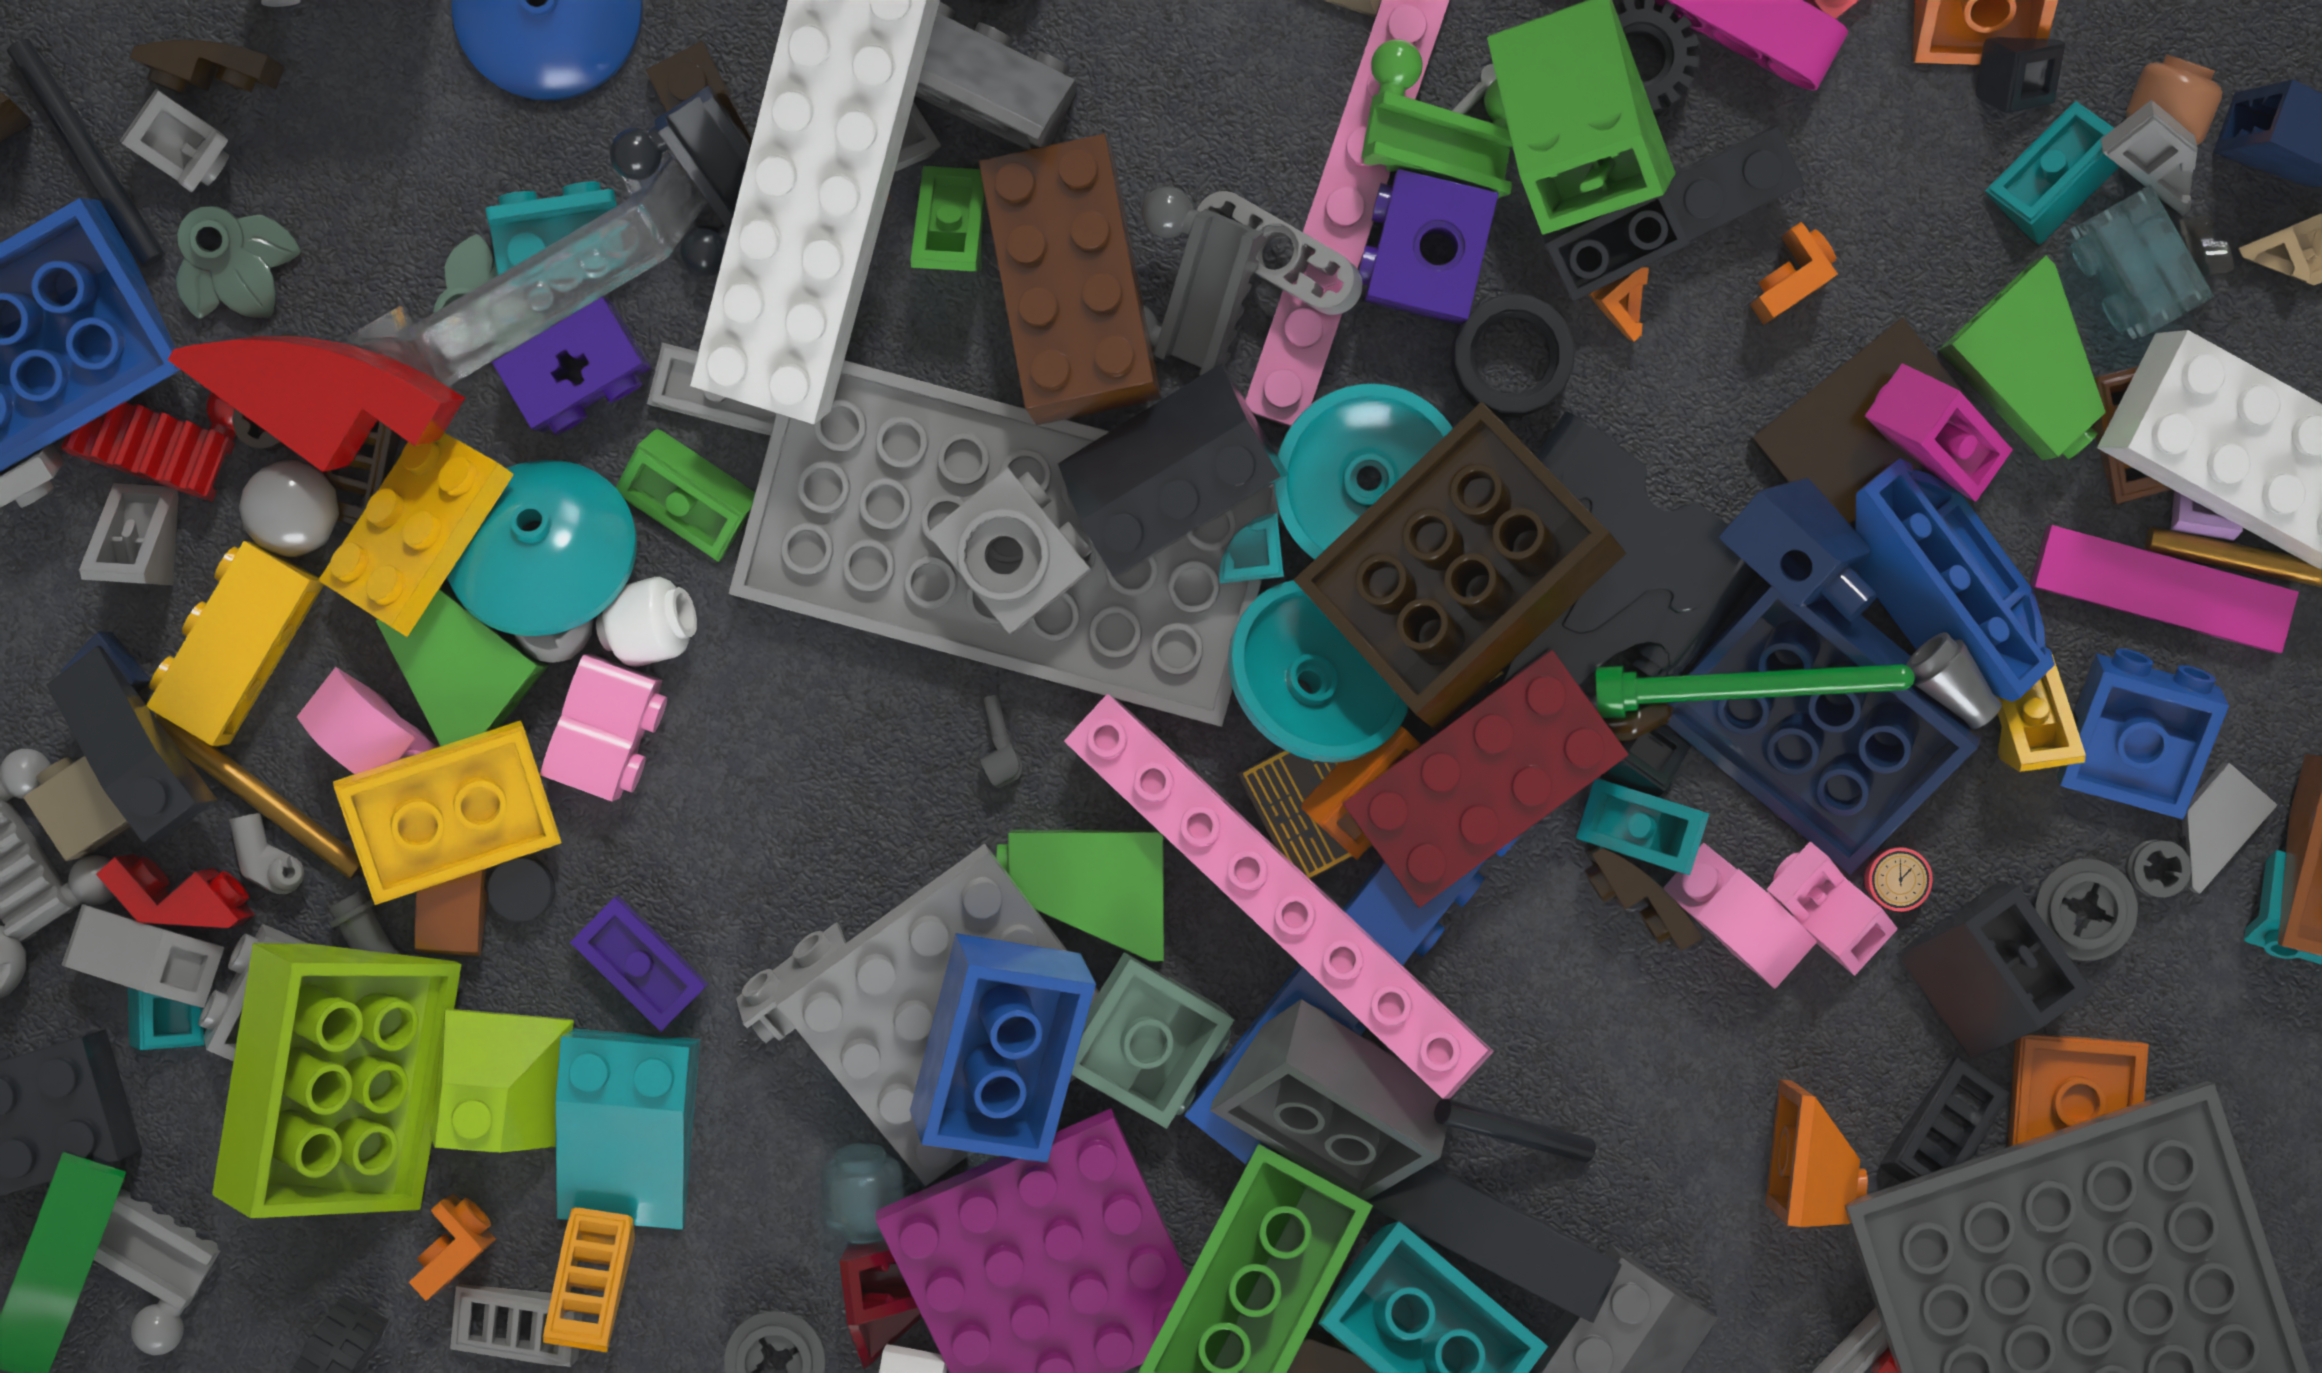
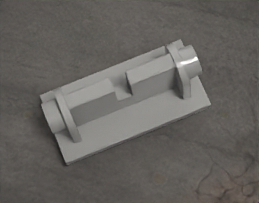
M837 922L824 932L815 931L806 936L795 947L791 957L773 970L766 969L757 973L746 983L742 994L736 997L743 1024L746 1028L752 1025L754 1031L765 1043L774 1037L780 1041L795 1029L777 1007L774 995L846 944L841 927Z

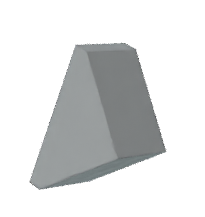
M113 483L80 566L81 579L173 586L178 491L166 486Z

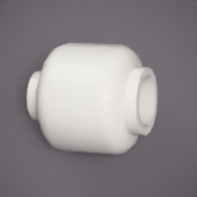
M652 577L626 584L617 598L602 611V614L598 615L596 620V630L602 646L607 651H613L622 663L632 667H640L677 657L686 650L690 637L695 634L697 629L696 612L689 594L683 588L676 587L671 581L662 577Z

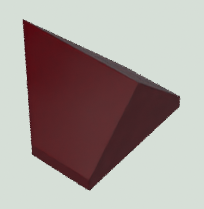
M886 1241L848 1245L839 1260L847 1326L864 1370L883 1353L886 1344L892 1345L922 1318Z

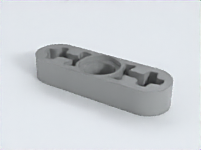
M1215 192L1206 197L1198 206L1197 211L1200 212L1207 209L1217 214L1221 213L1224 216H1230L1233 213L1232 216L1237 222L1264 233L1263 236L1266 237V241L1257 253L1256 260L1259 261V264L1253 272L1264 280L1319 312L1328 315L1342 314L1351 309L1358 301L1362 292L1361 275L1356 266L1340 253L1232 192ZM1279 236L1289 237L1294 247L1290 262L1280 269L1272 270L1266 268L1262 259L1266 244ZM1310 263L1316 269L1330 276H1333L1338 270L1337 277L1343 282L1342 289L1338 293L1328 290L1323 295L1324 289L1313 279L1303 274L1308 264Z

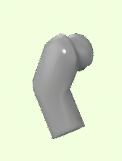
M261 813L229 819L242 875L249 881L272 893L288 894L295 891L304 878L303 865L297 858L267 844Z

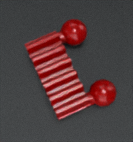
M211 392L206 401V413L212 424L210 429L206 430L190 421L182 422L166 413L158 414L142 405L137 404L134 406L125 402L66 435L61 448L70 455L213 502L217 493L213 485L225 454L231 455L235 446L233 440L236 433L232 422L235 408ZM245 416V420L253 422Z

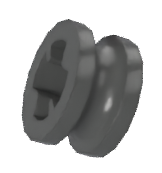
M2149 839L2140 842L2132 848L2127 857L2125 869L2127 878L2135 889L2146 895L2166 898L2176 895L2185 888L2190 880L2192 867L2189 856L2182 847L2170 841ZM2152 853H2155L2158 857L2171 858L2173 869L2172 871H2164L2170 877L2163 884L2158 879L2145 877L2144 865L2152 866V863L2147 861V858Z

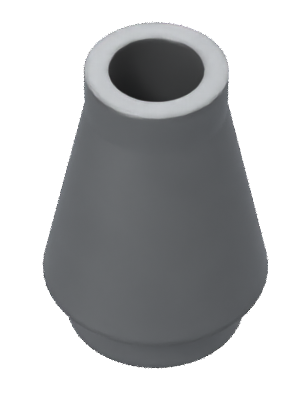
M1946 632L1940 633L1925 642L1911 656L1907 663V666L1913 670L1915 675L1913 684L1962 718L1971 729H1978L1988 723L2002 707V703L1992 693L1963 640L1954 641Z

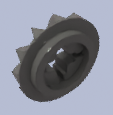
M2075 858L2073 861L2052 868L2050 875L2035 890L2037 896L2035 910L2069 958L2080 961H2093L2105 958L2118 951L2128 941L2134 931L2138 917V903L2134 889L2122 872L2106 862L2095 859ZM2087 891H2091L2093 893L2091 904L2099 908L2100 913L2108 915L2107 921L2099 918L2096 920L2085 919L2081 926L2077 927L2074 924L2076 914L2069 910L2067 905L2062 904L2063 898L2069 900L2072 898L2083 899Z
M777 1308L748 1317L733 1332L725 1349V1373H753L767 1355L763 1337L777 1351H782L786 1348L790 1350L795 1346L798 1350L793 1353L786 1363L788 1373H824L827 1362L821 1334L816 1332L804 1320L802 1315L782 1312ZM774 1368V1369H769V1370L766 1371V1372H765L764 1370H761V1371L758 1372V1373H779V1372Z

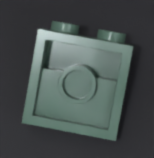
M1123 953L1089 1008L1071 1075L1167 1129L1174 1116L1184 1113L1192 1103L1197 1090L1196 1081L1208 1062L1216 1060L1225 1050L1230 1039V1027L1234 1019L1216 1003L1170 976L1167 978L1128 954Z

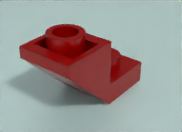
M136 854L114 857L96 873L99 879L137 922L231 928L245 924L255 916L254 912L245 903L249 899V895L241 883L226 871L218 873L215 868L194 872L171 894L165 889L169 885V881L164 872L153 861L144 856L140 859Z

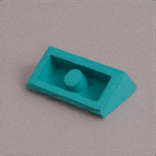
M2075 101L1985 190L1986 195L2030 239L2040 245L2120 167L2103 153L2101 138L2112 131L2114 127Z

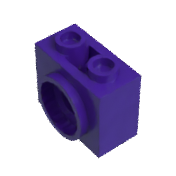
M1401 169L1397 170L1392 185L1380 183L1371 221L1383 223L1377 248L1365 245L1359 267L1362 285L1368 286L1364 302L1461 325L1463 321H1467L1499 193ZM1430 234H1441L1447 237L1454 248L1453 260L1444 265H1433L1427 262L1420 252V241Z

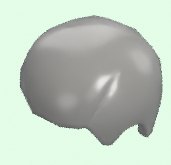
M282 460L260 469L243 488L239 503L243 528L260 548L285 557L305 555L326 544L339 516L335 488L319 469L309 464H304L299 460Z

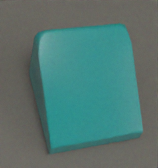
M130 987L127 988L130 1047L138 1050L204 1046V1027L198 1025L203 1008Z

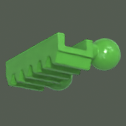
M1393 39L1381 44L1374 52L1371 60L1372 75L1380 85L1379 93L1372 96L1361 156L1364 159L1363 164L1386 165V171L1397 172L1398 169L1496 192L1499 193L1498 198L1511 194L1512 182L1506 181L1505 175L1510 147L1513 146L1497 79L1489 85L1484 97L1485 109L1493 120L1492 124L1405 97V90L1411 88L1421 76L1423 68L1422 57L1418 49L1405 40Z

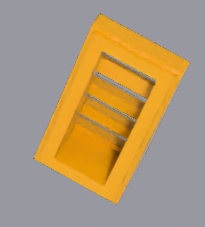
M577 1207L571 1209L544 1328L543 1343L601 1352L608 1351L635 1242L634 1219L631 1216ZM578 1261L609 1265L610 1267L609 1271L577 1267ZM572 1287L604 1291V1296L570 1293ZM565 1311L600 1315L598 1324L564 1319Z

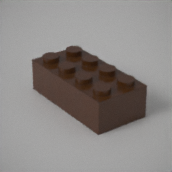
M1105 133L979 161L1025 409L1035 424L1041 425L1162 399L1115 157Z

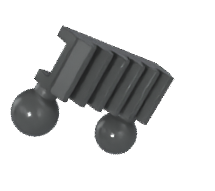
M1172 186L1159 187L1148 194L1142 205V219L1146 228L1152 234L1161 238H1174L1182 233L1189 235L1162 327L1158 325L1154 313L1144 306L1152 351H1154V356L1163 360L1172 355L1201 367L1199 374L1201 376L1221 363L1225 365L1229 360L1228 346L1237 335L1238 331L1234 327L1244 312L1245 308L1241 304L1251 290L1252 284L1248 282L1250 276L1258 267L1259 261L1256 260V256L1265 244L1266 237L1263 236V232L1205 209L1200 212L1193 209L1189 197L1178 188Z

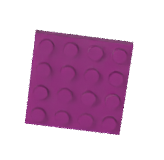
M1112 1108L1056 1132L1047 1163L1000 1156L875 1211L876 1223L950 1373L1125 1372L1143 1364L1189 1276Z

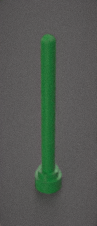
M1903 664L1638 678L1637 672H1625L1623 666L1597 667L1598 713L1603 719L1625 718L1626 711L1639 710V704L1902 691L1913 685L1915 675L1909 666Z

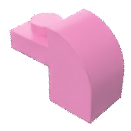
M337 667L333 669L297 716L314 741L354 774L440 747L436 739L399 717L385 697Z
M1809 842L1800 853H1793L1779 865L1774 874V881L1766 889L1769 895L1805 927L1818 941L1817 944L1854 976L1898 929L1885 911L1848 881L1829 856L1812 842Z
M1705 843L1698 849L1691 874L1686 875L1677 872L1663 888L1686 913L1712 933L1735 957L1774 989L1779 986L1818 942L1771 895L1739 868L1737 870Z

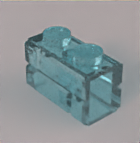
M2151 184L2070 229L2076 239L2070 245L2075 262L2086 276H2097L2108 296L2102 300L2103 310L2108 320L2120 333L2127 330L2132 340L2154 332L2214 297Z

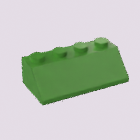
M1258 1144L1138 1373H1287L1373 1205Z

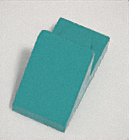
M1595 779L1576 839L1690 875L1709 813L1601 779Z

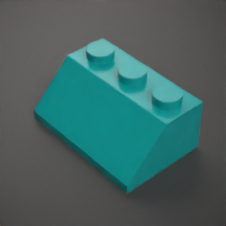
M1400 1221L1379 1228L1342 1276L1318 1323L1377 1373H1529L1548 1347Z

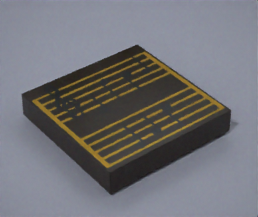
M1282 749L1238 772L1237 775L1275 847L1309 879H1312L1353 857L1301 809L1303 801L1339 762L1313 761Z

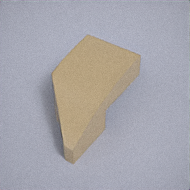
M2322 213L2237 248L2240 256L2314 286L2321 283Z

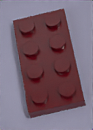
M1548 650L1341 803L1416 906L1421 908L1629 754L1554 651Z

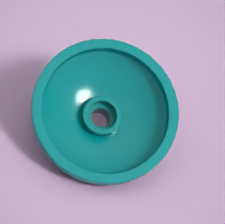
M1371 383L1347 386L1328 393L1313 402L1293 422L1278 452V457L1289 475L1274 483V490L1281 518L1292 538L1309 556L1316 559L1453 429L1450 423L1433 405L1410 391L1386 384ZM1365 466H1374L1380 472V482L1373 489H1363L1357 484V473Z
M536 460L507 467L506 469L514 474L512 479L448 574V581L456 597L470 614L484 624L499 631L522 636H543L561 633L578 627L605 610L623 590L631 575L636 559L637 534L630 509L620 492L607 479L579 464L559 460ZM530 522H542L541 525L533 531L522 530V528Z
M1294 580L1276 585L1258 596L1243 612L1234 627L1228 650V668L1235 696L1252 724L1266 738L1285 751L1319 762L1335 763L1355 760L1377 750L1398 730L1404 721L1409 706ZM1298 680L1307 682L1312 688L1313 694L1304 691L1300 687Z

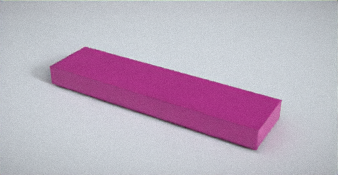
M2054 525L2046 526L2030 583L2031 588L2271 653L2283 652L2299 594L2295 590Z

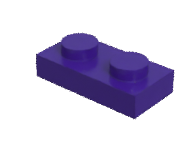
M619 895L615 896L570 942L660 1032L709 985Z

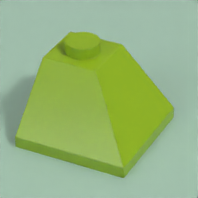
M445 1008L430 1130L434 1147L499 1153L556 1147V1089L561 1036L573 1030L574 1020Z

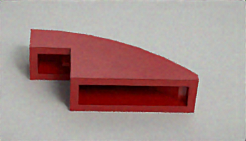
M256 336L195 344L173 349L167 359L322 472L350 466L377 420L414 446L440 440L465 400V397L430 375L389 356L346 343L309 337Z

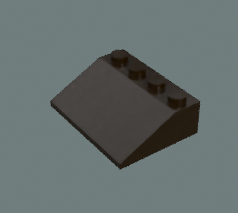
M1481 401L1294 579V582L1411 710L1437 732L1627 553L1593 514Z

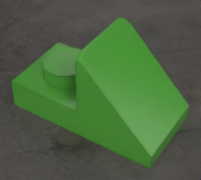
M923 166L911 253V268L959 271L982 270V226L986 197L980 169Z

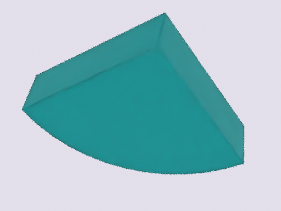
M1277 512L1252 520L1233 536L1221 560L1220 584L1284 577Z

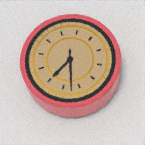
M1889 847L1879 851L1871 858L1865 870L1864 881L1869 896L1878 905L1889 910L1902 912L1912 910L1926 900L1932 888L1933 877L1931 868L1922 855L1904 847Z

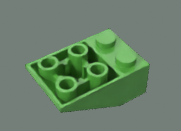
M1586 0L1487 37L1519 175L1542 235L1665 194L1676 173L1612 0Z

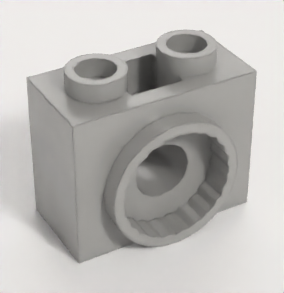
M1007 467L927 534L1006 631L1013 635L1091 571V568L1083 559L1092 552V549L1069 521L1059 529L1042 509L1052 500L1028 471L1017 479ZM1001 538L1015 539L1023 549L1021 565L1010 574L996 573L988 563L987 555L989 548L995 541Z

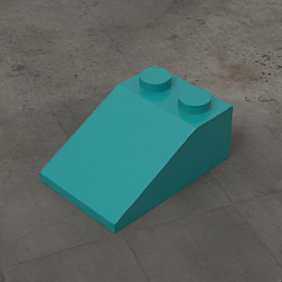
M577 1028L561 1036L556 1089L557 1219L568 1220L571 1209L577 1207L629 1215L634 1219L635 1226L681 1230L685 1228L700 1039Z

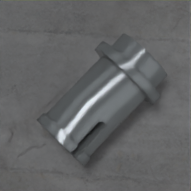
M362 890L327 908L333 920L328 922L330 928L338 927L350 949L400 954L398 950H395L371 907L375 905L373 899L367 900Z

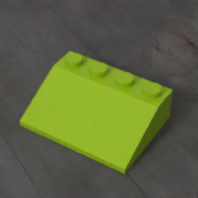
M253 943L212 1195L249 1218L420 1210L432 1143L430 1130L445 1008L454 1009L462 964L451 960L317 944Z

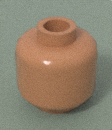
M2166 54L2163 63L2154 62L2146 65L2142 70L2127 107L2126 119L2152 100L2175 118L2186 130L2194 134L2197 145L2202 143L2206 138L2222 99L2221 87L2212 81L2215 70Z

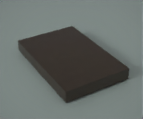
M1900 318L1752 436L1750 440L1785 484L1809 478L1850 524L1856 519V493L1891 463L1901 458L1912 464L1915 470L1921 467L1916 461L1894 447L1865 417L1875 402L1879 391L1888 384L1900 365L1903 363L1959 390L1966 398L1967 396L1906 320Z

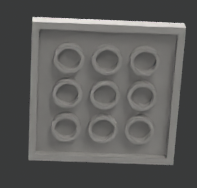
M986 844L980 846L774 995L777 1007L925 1186L973 1153L921 1145L910 1113L955 933L1067 951ZM1096 987L1094 990L1091 1004L1093 1003V1001L1099 993ZM1071 1075L1070 1082H1072L1077 1077Z

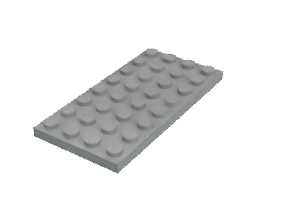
M844 360L831 412L821 420L811 424L782 414H776L729 594L1106 696L1109 694L1116 699L1222 727L1233 689L1228 668L1230 639L1239 618L1257 598L1262 579L1220 584L1221 560L1229 542L1242 527L1266 514L1277 512V518H1279L1280 512L1276 502L1274 484L1130 571L1113 577L1079 521L1057 464L1109 431L1068 420L1036 425L1024 408ZM1007 467L1017 479L1028 471L1052 500L1042 509L1058 529L1069 521L1092 549V552L1083 559L1091 568V571L1013 635L1006 631L927 534ZM1001 538L995 541L989 548L987 555L991 569L999 574H1010L1016 571L1023 560V549L1019 542L1011 538Z

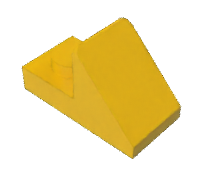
M2056 663L2021 698L2011 702L1996 696L2002 703V707L1998 712L2002 726L1998 748L2000 760L2019 772L2085 762L2086 754Z

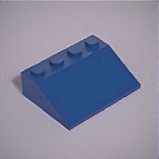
M79 198L0 243V473L181 371V369L167 360L173 349H176L131 251L100 200Z

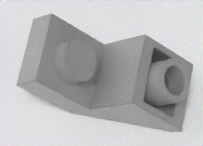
M82 904L62 966L146 993L204 1008L224 947Z

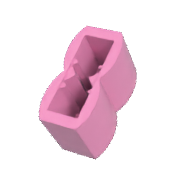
M594 654L583 655L571 682L562 715L549 743L540 775L609 801L620 799L623 790L633 792L640 780L646 761L645 756L637 754L645 730L653 733L656 731L667 704V697L659 694L663 680Z

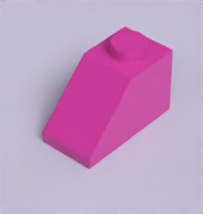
M1903 363L1888 384L1879 391L1875 402L1865 415L1894 447L1962 495L1975 502L2013 450L1959 390Z

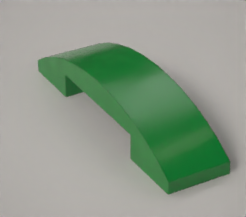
M66 1152L62 1153L0 1314L1 1370L11 1373H49L105 1231L126 1171Z

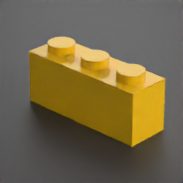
M243 541L240 548L232 547L224 555L215 571L214 578L219 583L207 603L201 601L190 612L182 628V634L187 636L175 658L168 656L159 665L149 684V688L155 692L146 706L211 746L231 744L324 586L323 583L318 581L319 577L284 556L262 549L255 542Z

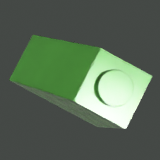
M2046 255L2027 265L1938 349L2042 461L2059 457L2061 454L2067 459L2074 457L2096 437L2097 432L2091 426L2106 413L2055 264Z
M444 583L408 637L379 619L376 620L440 746L501 727L548 668L545 662L524 653L515 639L508 633L492 628L470 614L458 600L454 591Z
M1157 829L1011 830L1008 833V844H997L996 859L1036 910L1149 961H1164L1163 834Z

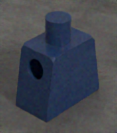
M2293 79L2234 93L2213 153L2304 186H2322V93Z
M1809 478L1760 490L1719 536L1731 550L1790 603L1799 608L1827 599L1848 621H1852L1862 614L1878 595L1855 572L1870 556V547Z

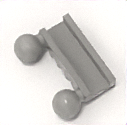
M33 749L13 751L3 760L0 766V919L5 924L3 929L5 936L18 938L19 942L28 941L37 935L36 932L62 915L69 914L79 908V905L82 903L101 905L115 897L96 875L111 859L102 855H88L81 858L71 868L68 883L64 884L10 801L13 797L24 799L23 796L40 786L41 784L36 776L51 765L42 753Z
M120 1189L93 1260L160 1299L158 1304L149 1305L139 1311L132 1322L131 1336L137 1348L149 1355H163L172 1351L180 1343L184 1332V1324L180 1315L190 1305L218 1257L220 1250H218L216 1242L201 1240L196 1237V1232L192 1228L177 1226L174 1224L173 1217L155 1213L152 1211L151 1204L131 1199L130 1192Z

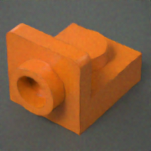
M1800 222L1782 236V240L1801 269L1796 271L1789 261L1758 282L1764 293L1749 305L1763 325L1838 275L1831 265L1836 261V255L1829 242L1817 229L1809 232L1806 226Z
M451 1194L431 1209L434 1216L454 1236L455 1240L453 1241L445 1233L417 1258V1261L424 1268L409 1283L425 1301L440 1292L496 1240L487 1230L491 1226L489 1218L475 1202L468 1198H464L461 1201L455 1194Z

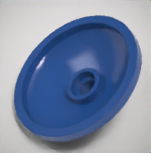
M451 0L452 19L457 38L463 51L476 69L499 88L516 96L536 101L572 99L584 95L607 82L617 73L630 56L637 42L643 20V0H548L540 7L531 6L529 0Z

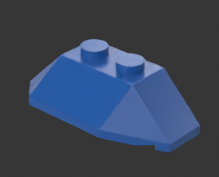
M1899 458L1856 493V532L1871 550L1870 556L1857 571L1864 581L1878 594L1877 598L1916 650L1929 639L1943 632L1948 633L1954 641L1963 640L1992 693L2011 702L2021 698L2055 666L2051 650L2045 647L2044 625L2034 590L1960 492L1929 473L1913 469L1912 464Z

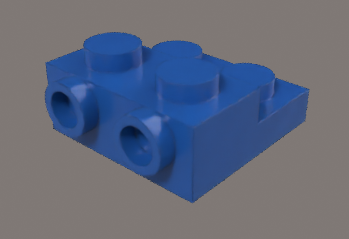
M2116 649L2113 658L2096 653L2075 707V713L2078 718L2076 726L2086 754L2085 762L2060 766L2056 776L2059 785L2184 820L2229 708V704L2220 686L2214 685L2216 679L2213 675L2193 666L2180 665L2175 674L2153 669V661L2149 657L2130 649Z

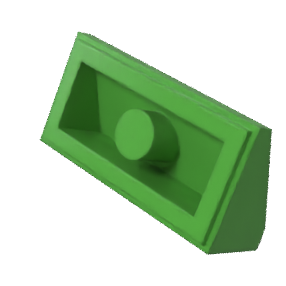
M659 429L651 432L637 445L615 487L627 502L718 562L724 557L749 519L756 493Z

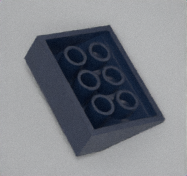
M1764 580L1684 676L1907 665L1911 656L1861 615L1852 621H1848L1827 599L1799 608L1790 603ZM1914 684L1902 691L1669 702V706H1673L1674 711L1669 723H1667L1675 732L1808 841L1812 842L1850 875L1978 748L1984 727L1983 725L1978 729H1971L1962 718Z

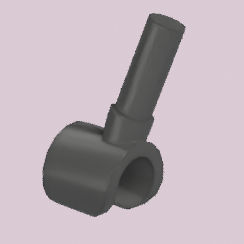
M999 695L984 697L983 700L992 740L997 750L981 758L980 762L992 785L996 788H1002L1021 776L1023 764L1010 741L1009 734H1007Z

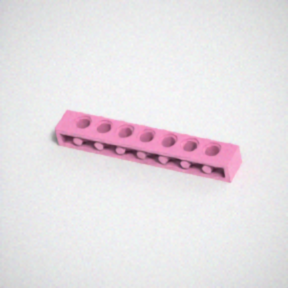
M1107 694L1064 740L1071 749L1442 1099H1450L1494 1052L1120 701Z

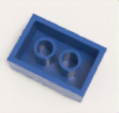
M955 933L910 1107V1113L921 1145L1048 1162L1096 986L1081 953Z

